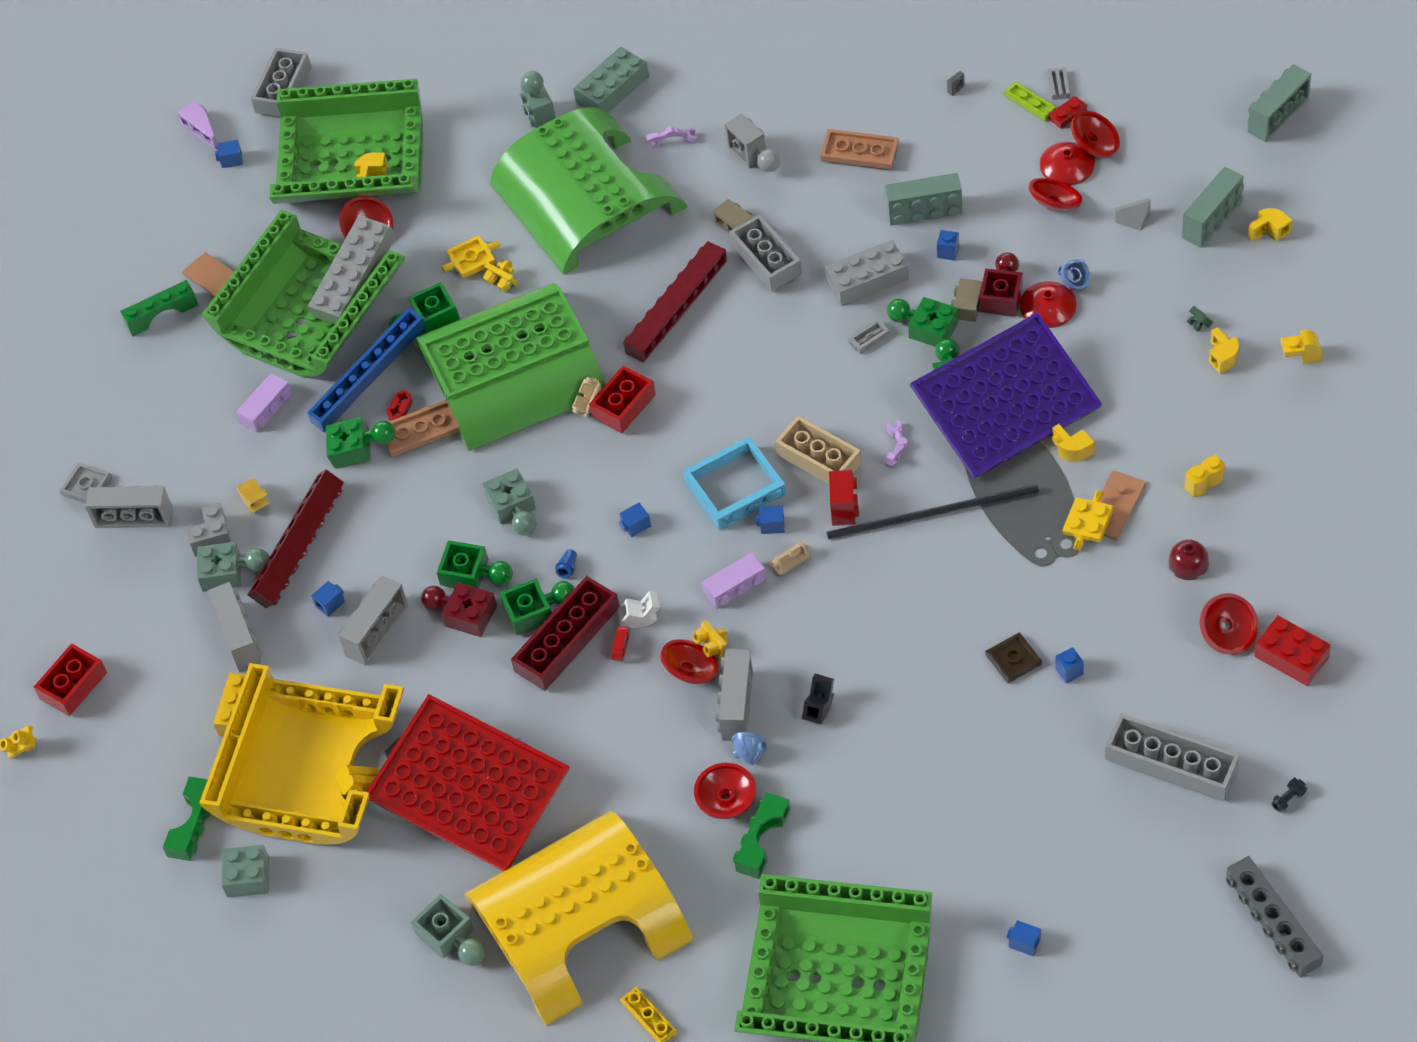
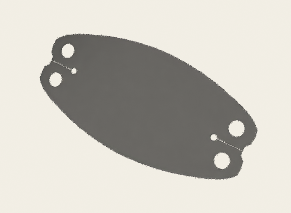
M1041 441L976 479H973L966 469L976 498L1038 485L1039 492L980 505L998 532L1027 560L1043 567L1053 563L1055 558L1060 556L1067 558L1078 553V549L1077 551L1073 549L1076 538L1064 535L1062 531L1074 499L1062 470ZM1049 536L1050 540H1046L1045 537ZM1062 539H1069L1072 541V546L1069 549H1063L1060 546V541ZM1044 548L1047 551V555L1044 558H1038L1034 554L1035 550Z

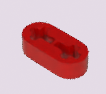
M401 390L395 394L387 409L389 421L407 415L413 403L409 391Z
M618 626L611 654L614 661L624 660L630 635L629 627Z

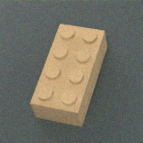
M797 416L775 441L777 456L829 484V471L852 470L854 473L862 464L860 449L800 416Z

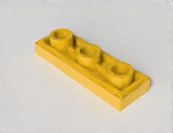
M637 986L620 998L623 1006L656 1042H668L677 1035V1030Z

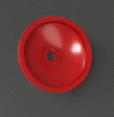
M1081 111L1072 119V135L1076 143L1085 152L1101 158L1110 157L1117 152L1120 146V137L1114 125L1107 118L1093 111Z
M1076 142L1053 144L1040 157V170L1043 176L1061 181L1069 186L1082 183L1088 179L1095 167L1094 156L1085 152Z
M1036 178L1029 183L1028 189L1032 197L1048 210H1073L1082 203L1081 194L1073 187L1061 181L1049 178Z
M359 196L351 199L345 204L339 216L340 231L345 239L358 215L389 225L393 230V217L389 208L382 201L371 196Z
M1054 281L1033 284L1024 291L1020 299V311L1023 317L1026 319L1038 312L1049 328L1067 323L1074 316L1077 307L1076 297L1072 290Z
M1232 593L1217 595L1204 605L1200 614L1201 634L1206 643L1217 652L1223 654L1243 652L1253 644L1257 637L1259 628L1257 614L1253 606L1239 595ZM1222 622L1226 625L1225 629L1221 626Z
M683 639L667 642L661 650L660 659L663 666L673 677L689 684L708 683L715 679L719 671L716 657H707L703 651L704 646L693 641Z
M718 763L706 768L698 776L694 785V798L697 806L706 815L716 819H731L740 816L751 807L756 796V784L753 776L747 769L735 763Z

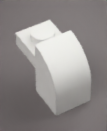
M650 590L641 601L626 598L618 608L620 626L639 628L655 623L657 621L656 612L660 607L657 591Z

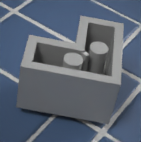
M220 503L201 508L205 523L186 528L194 556H197V547L231 542L226 517Z

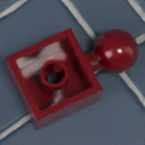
M1004 252L995 261L996 269L985 268L979 295V312L1017 316L1023 288V273L1017 272L1019 260L1016 255Z
M459 582L450 597L446 596L442 588L435 585L426 587L421 594V602L426 609L435 611L445 607L442 612L445 627L478 637L483 635L497 607L494 593Z

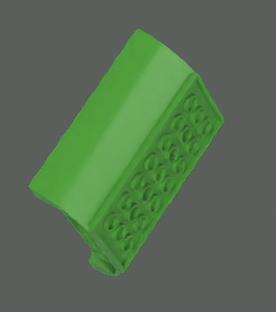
M418 78L277 89L276 103L281 119L276 184H270L269 198L273 204L347 199L359 196L373 197L419 193L420 187H422L424 133ZM367 153H385L386 159H390L387 162L386 175L357 177L354 164L359 157ZM320 164L319 167L313 168L314 165Z
M281 209L202 313V316L217 334L233 347L240 350L242 354L302 378L305 376H318L326 370L403 263L405 255L388 250L335 324L315 318L308 305L342 244L302 230L297 215ZM299 319H306L305 324H296ZM290 332L297 334L295 338L290 339L286 336Z
M555 283L548 284L415 337V345L421 357H425L458 423L461 437L468 451L572 410L576 396L584 397L585 395L579 393V389L587 376L593 379L597 378L601 383V390L606 385L589 340L561 288ZM538 328H544L542 332L535 331ZM520 335H526V336H527V337L524 338V339H519V338H518ZM485 349H492L489 353L483 352ZM474 356L472 360H466V357Z
M761 874L758 891L760 901L758 920L742 1011H737L734 1032L816 1042H915L918 1033L928 961L932 892ZM792 973L800 975V978L796 981H791L788 977ZM818 975L822 979L818 983H812L810 978ZM856 980L864 982L861 988H855L852 984ZM876 983H884L886 987L879 991L874 988V985Z

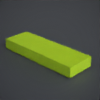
M1016 81L1004 91L1005 97L1044 122L1048 120V114L1057 108Z

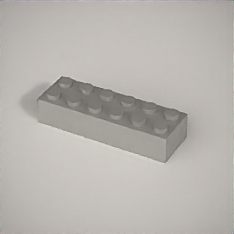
M358 215L308 305L315 318L333 324L337 322L390 249L396 238L391 226Z
M1121 713L1105 746L1106 760L1222 801L1225 800L1239 767L1240 755Z

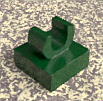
M1196 306L1189 310L1194 316L1189 317L1187 323L1192 325L1193 322L1197 321V324L1193 327L1196 331H1199L1203 324L1209 328L1213 323Z

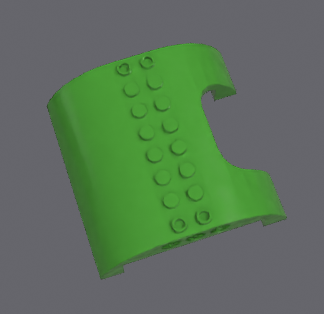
M586 107L569 111L525 134L502 155L490 179L492 187L563 275L579 267L576 252L661 206H664L671 215L687 208L684 200L664 178L655 174L634 171L623 164L604 139L607 138L615 149L630 142L631 139L608 112L599 108Z

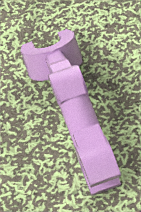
M670 126L661 133L648 134L646 138L648 143L651 142V147L655 148L667 137H684L686 141L695 143L697 136H693L696 132L694 128H688L684 131Z
M896 420L895 428L891 427L889 423L886 424L887 433L897 440L893 452L890 451L886 456L888 460L886 465L892 468L895 467L900 453L907 447V439L902 435V426L899 420Z

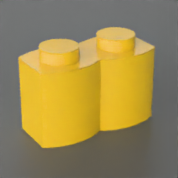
M1212 455L1206 458L1201 465L1190 468L1185 474V489L1193 497H1198L1204 494L1209 487L1218 485L1224 479L1225 463L1217 455Z

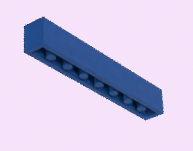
M409 307L307 412L310 422L325 433L326 426L333 424L406 349L415 337L425 329L423 317Z

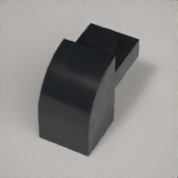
M816 673L813 675L810 695L804 701L803 720L820 725L825 720L834 697V693H832L834 678Z

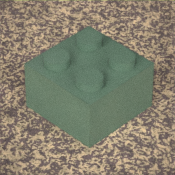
M264 845L223 849L222 887L227 897L268 893L269 856Z

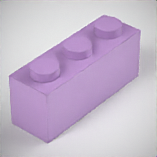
M270 373L236 411L239 423L258 432L261 427L265 426L268 419L278 411L283 402L289 399L292 393L289 383Z
M751 552L702 581L703 593L717 609L728 604L735 597L745 594L750 588L760 585L766 579L765 568Z

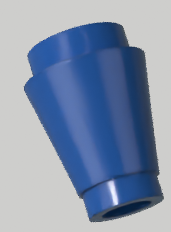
M567 549L556 564V574L559 577L569 578L573 575L577 556L576 551Z

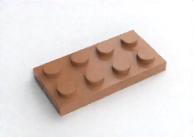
M828 129L820 156L821 161L892 170L899 138Z
M444 400L389 421L394 426L396 435L394 440L387 444V447L393 458L460 432L458 423L447 401Z

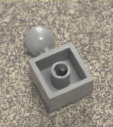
M741 113L724 124L727 148L748 168L758 163L761 170L773 172L779 167V154L773 149H766L764 132L761 128H757L750 118H746Z

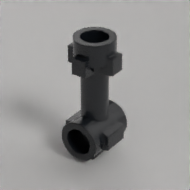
M1294 777L1287 784L1289 790L1281 797L1276 795L1273 798L1271 805L1276 811H1285L1289 806L1287 802L1295 795L1300 798L1305 794L1308 788L1301 779L1298 780Z

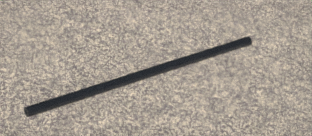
M1036 484L827 531L828 539L1032 494L1039 492V488Z

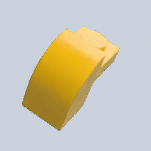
M367 153L359 157L354 164L357 177L386 175L388 166L385 153Z
M1262 209L1258 211L1257 220L1252 221L1249 225L1248 238L1253 242L1265 233H1268L1278 241L1291 232L1292 219L1278 209Z
M1217 327L1211 330L1210 342L1214 348L1209 351V362L1221 374L1236 364L1239 343L1236 337L1229 339L1227 334L1222 333Z
M1300 330V335L1281 338L1280 343L1285 358L1300 355L1302 364L1322 361L1323 352L1318 335L1315 332Z
M1059 424L1053 427L1052 441L1058 447V456L1068 462H1079L1095 454V442L1084 430L1070 437Z
M254 477L236 488L239 496L252 513L270 504L266 498L268 494L264 488H260Z

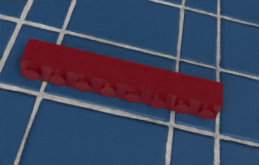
M709 241L699 248L695 257L689 260L683 271L679 272L675 281L667 287L666 292L657 299L655 305L646 312L642 321L638 322L632 333L626 336L623 342L625 354L643 363L647 360L727 262L726 249Z
M327 469L316 476L247 596L264 608L272 605L275 606L279 602L281 591L286 589L290 583L289 577L299 567L297 563L307 554L308 550L306 548L308 544L315 540L317 536L315 532L324 524L325 515L333 509V501L341 495L343 491L341 487L344 481Z

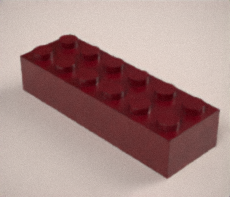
M586 575L511 658L514 672L546 691L620 607L618 595Z

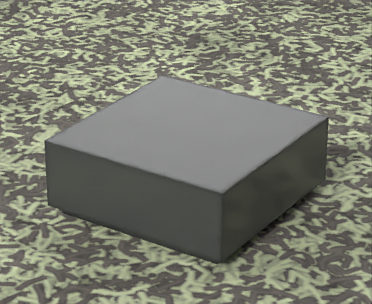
M961 71L947 80V91L950 95H954L965 86L964 73Z

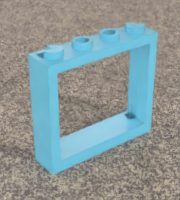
M750 436L739 440L728 448L722 449L711 457L705 458L694 466H689L683 471L685 484L718 530L759 510V507H765L786 496L785 483ZM750 452L772 481V484L718 511L696 480Z

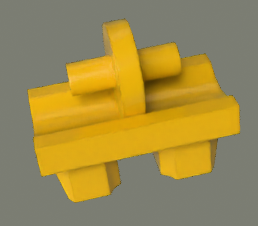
M505 260L503 263L499 261L497 266L500 269L488 262L485 264L484 267L487 271L483 279L493 285L496 279L500 278L496 286L504 292H507L512 285L515 287L518 285L519 282L514 280L512 275L508 274H513L515 271L510 260Z
M707 620L702 621L700 629L693 632L692 638L696 644L705 642L703 651L707 657L714 655L718 659L724 657L723 650L728 643L726 640L728 632L725 629L718 630L713 628Z
M26 726L21 730H16L8 738L1 739V751L7 752L8 758H14L24 751L33 750L36 746V738L32 736L33 726Z

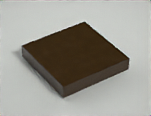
M1020 632L985 651L987 658L1007 683L1042 665V660Z

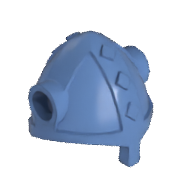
M1084 259L1070 260L1064 266L1060 265L1057 270V274L1061 276L1063 283L1070 290L1085 288L1090 281L1089 268Z
M738 732L732 736L735 758H741L748 764L754 765L761 758L763 752L767 751L766 740L758 733Z

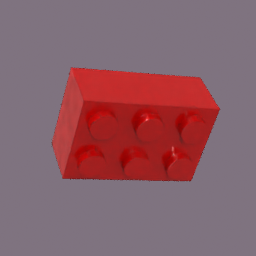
M623 365L589 403L591 417L622 434L656 395L654 381Z
M1277 615L1256 642L1254 657L1308 686L1329 659L1331 644Z
M71 643L33 688L40 700L70 717L107 674L102 660Z

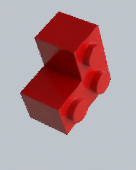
M852 470L829 471L832 526L856 525L855 517H859L858 494H854V489H858L857 477L853 478Z

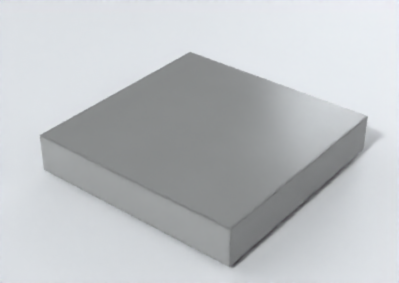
M78 463L60 490L61 496L86 504L88 488L106 487L112 479V475L109 472Z

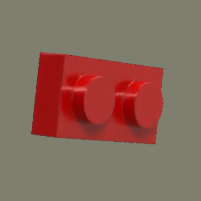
M1074 96L1049 113L1048 119L1061 129L1070 123L1077 113L1087 111V105Z

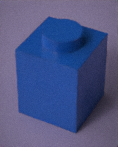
M238 140L217 143L218 151H215L217 162L220 161L222 168L243 164L242 150Z
M940 230L937 241V258L956 261L959 250V232Z
M640 502L619 513L621 519L619 525L623 532L627 531L631 537L651 527L650 516Z
M783 506L759 507L760 515H756V526L760 527L761 534L785 533Z
M327 581L311 595L315 607L328 617L345 602L342 588L337 584L333 585L330 581Z
M1074 647L1055 656V669L1064 682L1068 683L1084 674V661Z
M1017 920L1014 927L1011 926L1006 938L1009 939V948L1034 956L1041 940V929Z

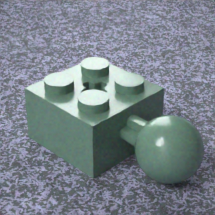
M536 71L526 72L521 78L520 87L522 93L519 96L524 104L522 105V110L525 116H529L528 121L531 128L534 127L536 129L556 117L553 102L544 87L543 77Z
M518 468L482 483L485 496L500 524L512 520L513 530L522 536L529 535L535 530L537 525L536 518L530 513V511L536 509L533 495Z
M236 541L197 547V579L202 591L210 590L230 582L232 588L240 587L241 568L247 567L252 572H261L269 559V555L262 548H253L245 556L240 557Z
M440 894L411 921L414 933L443 959L457 947L459 958L464 964L475 966L483 961L486 953L483 943L474 938L466 939L474 930L471 919L444 895Z

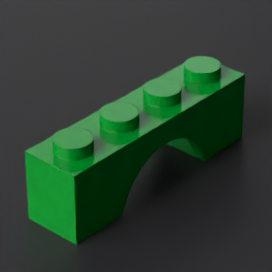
M185 280L120 312L126 327L133 337L148 330L151 321L159 313L171 309L183 313L199 304L188 281Z
M188 777L182 794L186 803L192 807V813L183 825L169 829L163 845L167 857L191 861L193 854L196 853L199 836H202L204 832L205 820L210 816V813L200 805L208 779Z
M768 792L765 793L763 799L759 800L757 804L758 811L750 819L748 833H744L741 839L742 846L739 851L735 852L733 857L736 872L760 879L767 863L766 852L759 846V839L767 830L783 827L791 810L789 799Z

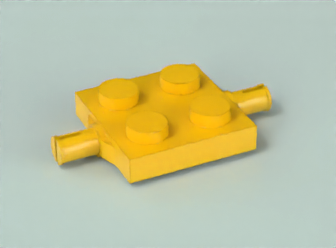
M479 235L446 250L451 262L441 266L442 270L446 273L455 269L463 279L486 269L484 266L487 262L492 265L496 264L491 251L499 248L500 244L498 240L487 244L482 241Z
M1096 490L1093 500L1077 497L1074 500L1062 531L1064 535L1076 538L1073 549L1076 551L1077 549L1081 551L1084 541L1099 543L1102 541L1114 511L1113 505L1100 502L1104 495L1102 491Z

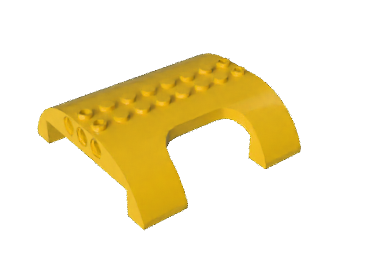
M250 663L202 794L200 805L213 816L234 827L263 836L322 845L339 844L351 840L358 833L370 794L368 792L349 790L345 800L335 777L344 765H353L359 749L366 742L391 729L405 690L404 687L384 684L381 695L274 679L269 666Z
M613 811L603 814L513 865L506 871L497 874L464 893V897L474 913L478 912L530 994L535 1010L545 1026L583 1004L566 968V957L569 950L579 942L612 923L621 920L630 921L638 926L644 934L646 946L656 961L693 940L687 922L668 886L632 832Z

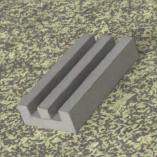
M1062 67V70L1058 68L1051 70L1049 68L1048 79L1052 100L1070 98L1066 67ZM1054 75H1056L1059 94L1055 93L1053 82ZM1060 75L1063 76L1065 94L1062 92Z
M877 319L850 336L848 341L861 354L889 336L890 330Z

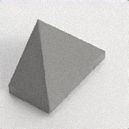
M1147 198L1115 208V222L1140 231L1150 214L1151 199Z

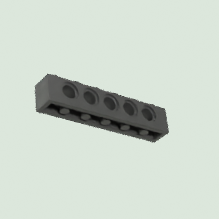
M1250 856L1227 867L1225 877L1227 884L1237 891L1241 903L1248 906L1252 918L1255 921H1259L1262 925L1264 934L1267 938L1273 940L1277 952L1280 955H1284L1287 959V964L1291 971H1296L1298 976L1302 977L1322 966L1324 955ZM1244 882H1250L1252 885H1249V886H1248V885H1245V884H1243V883H1244ZM1256 899H1263L1264 902H1258ZM1269 915H1274V916H1276L1277 918L1271 919V918H1269L1268 916H1269ZM1281 932H1287V933H1289L1290 935L1284 936V935H1282V934H1280V933H1281ZM1293 949H1300L1302 952L1297 953Z

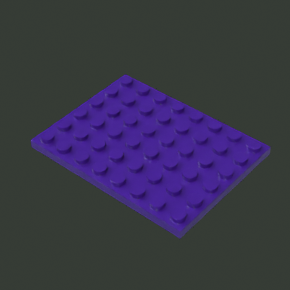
M1038 312L910 384V387L973 479L1053 435V427L1059 424L1062 428H1065L1102 406L1099 398Z

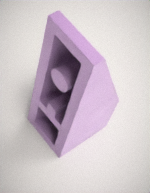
M191 101L177 112L181 125L211 147L217 149V143L206 115L205 107L202 104Z

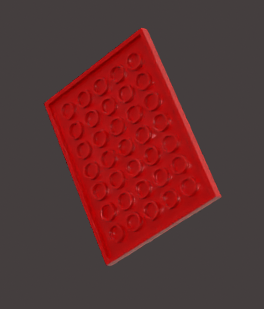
M428 694L366 792L370 794L368 801L501 871H506L513 864L570 770V767Z

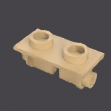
M587 376L583 380L579 393L585 395L584 397L577 395L572 405V411L576 414H579L581 411L584 418H587L588 413H591L589 403L601 391V383L597 378L593 379Z
M798 541L795 546L779 556L773 557V560L768 562V564L781 576L812 555L806 549L808 546L805 541Z

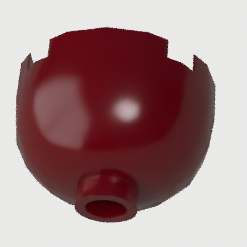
M1192 539L1182 540L1175 544L1170 551L1168 559L1169 569L1180 579L1195 580L1201 574L1204 575L1208 569V552L1198 541Z

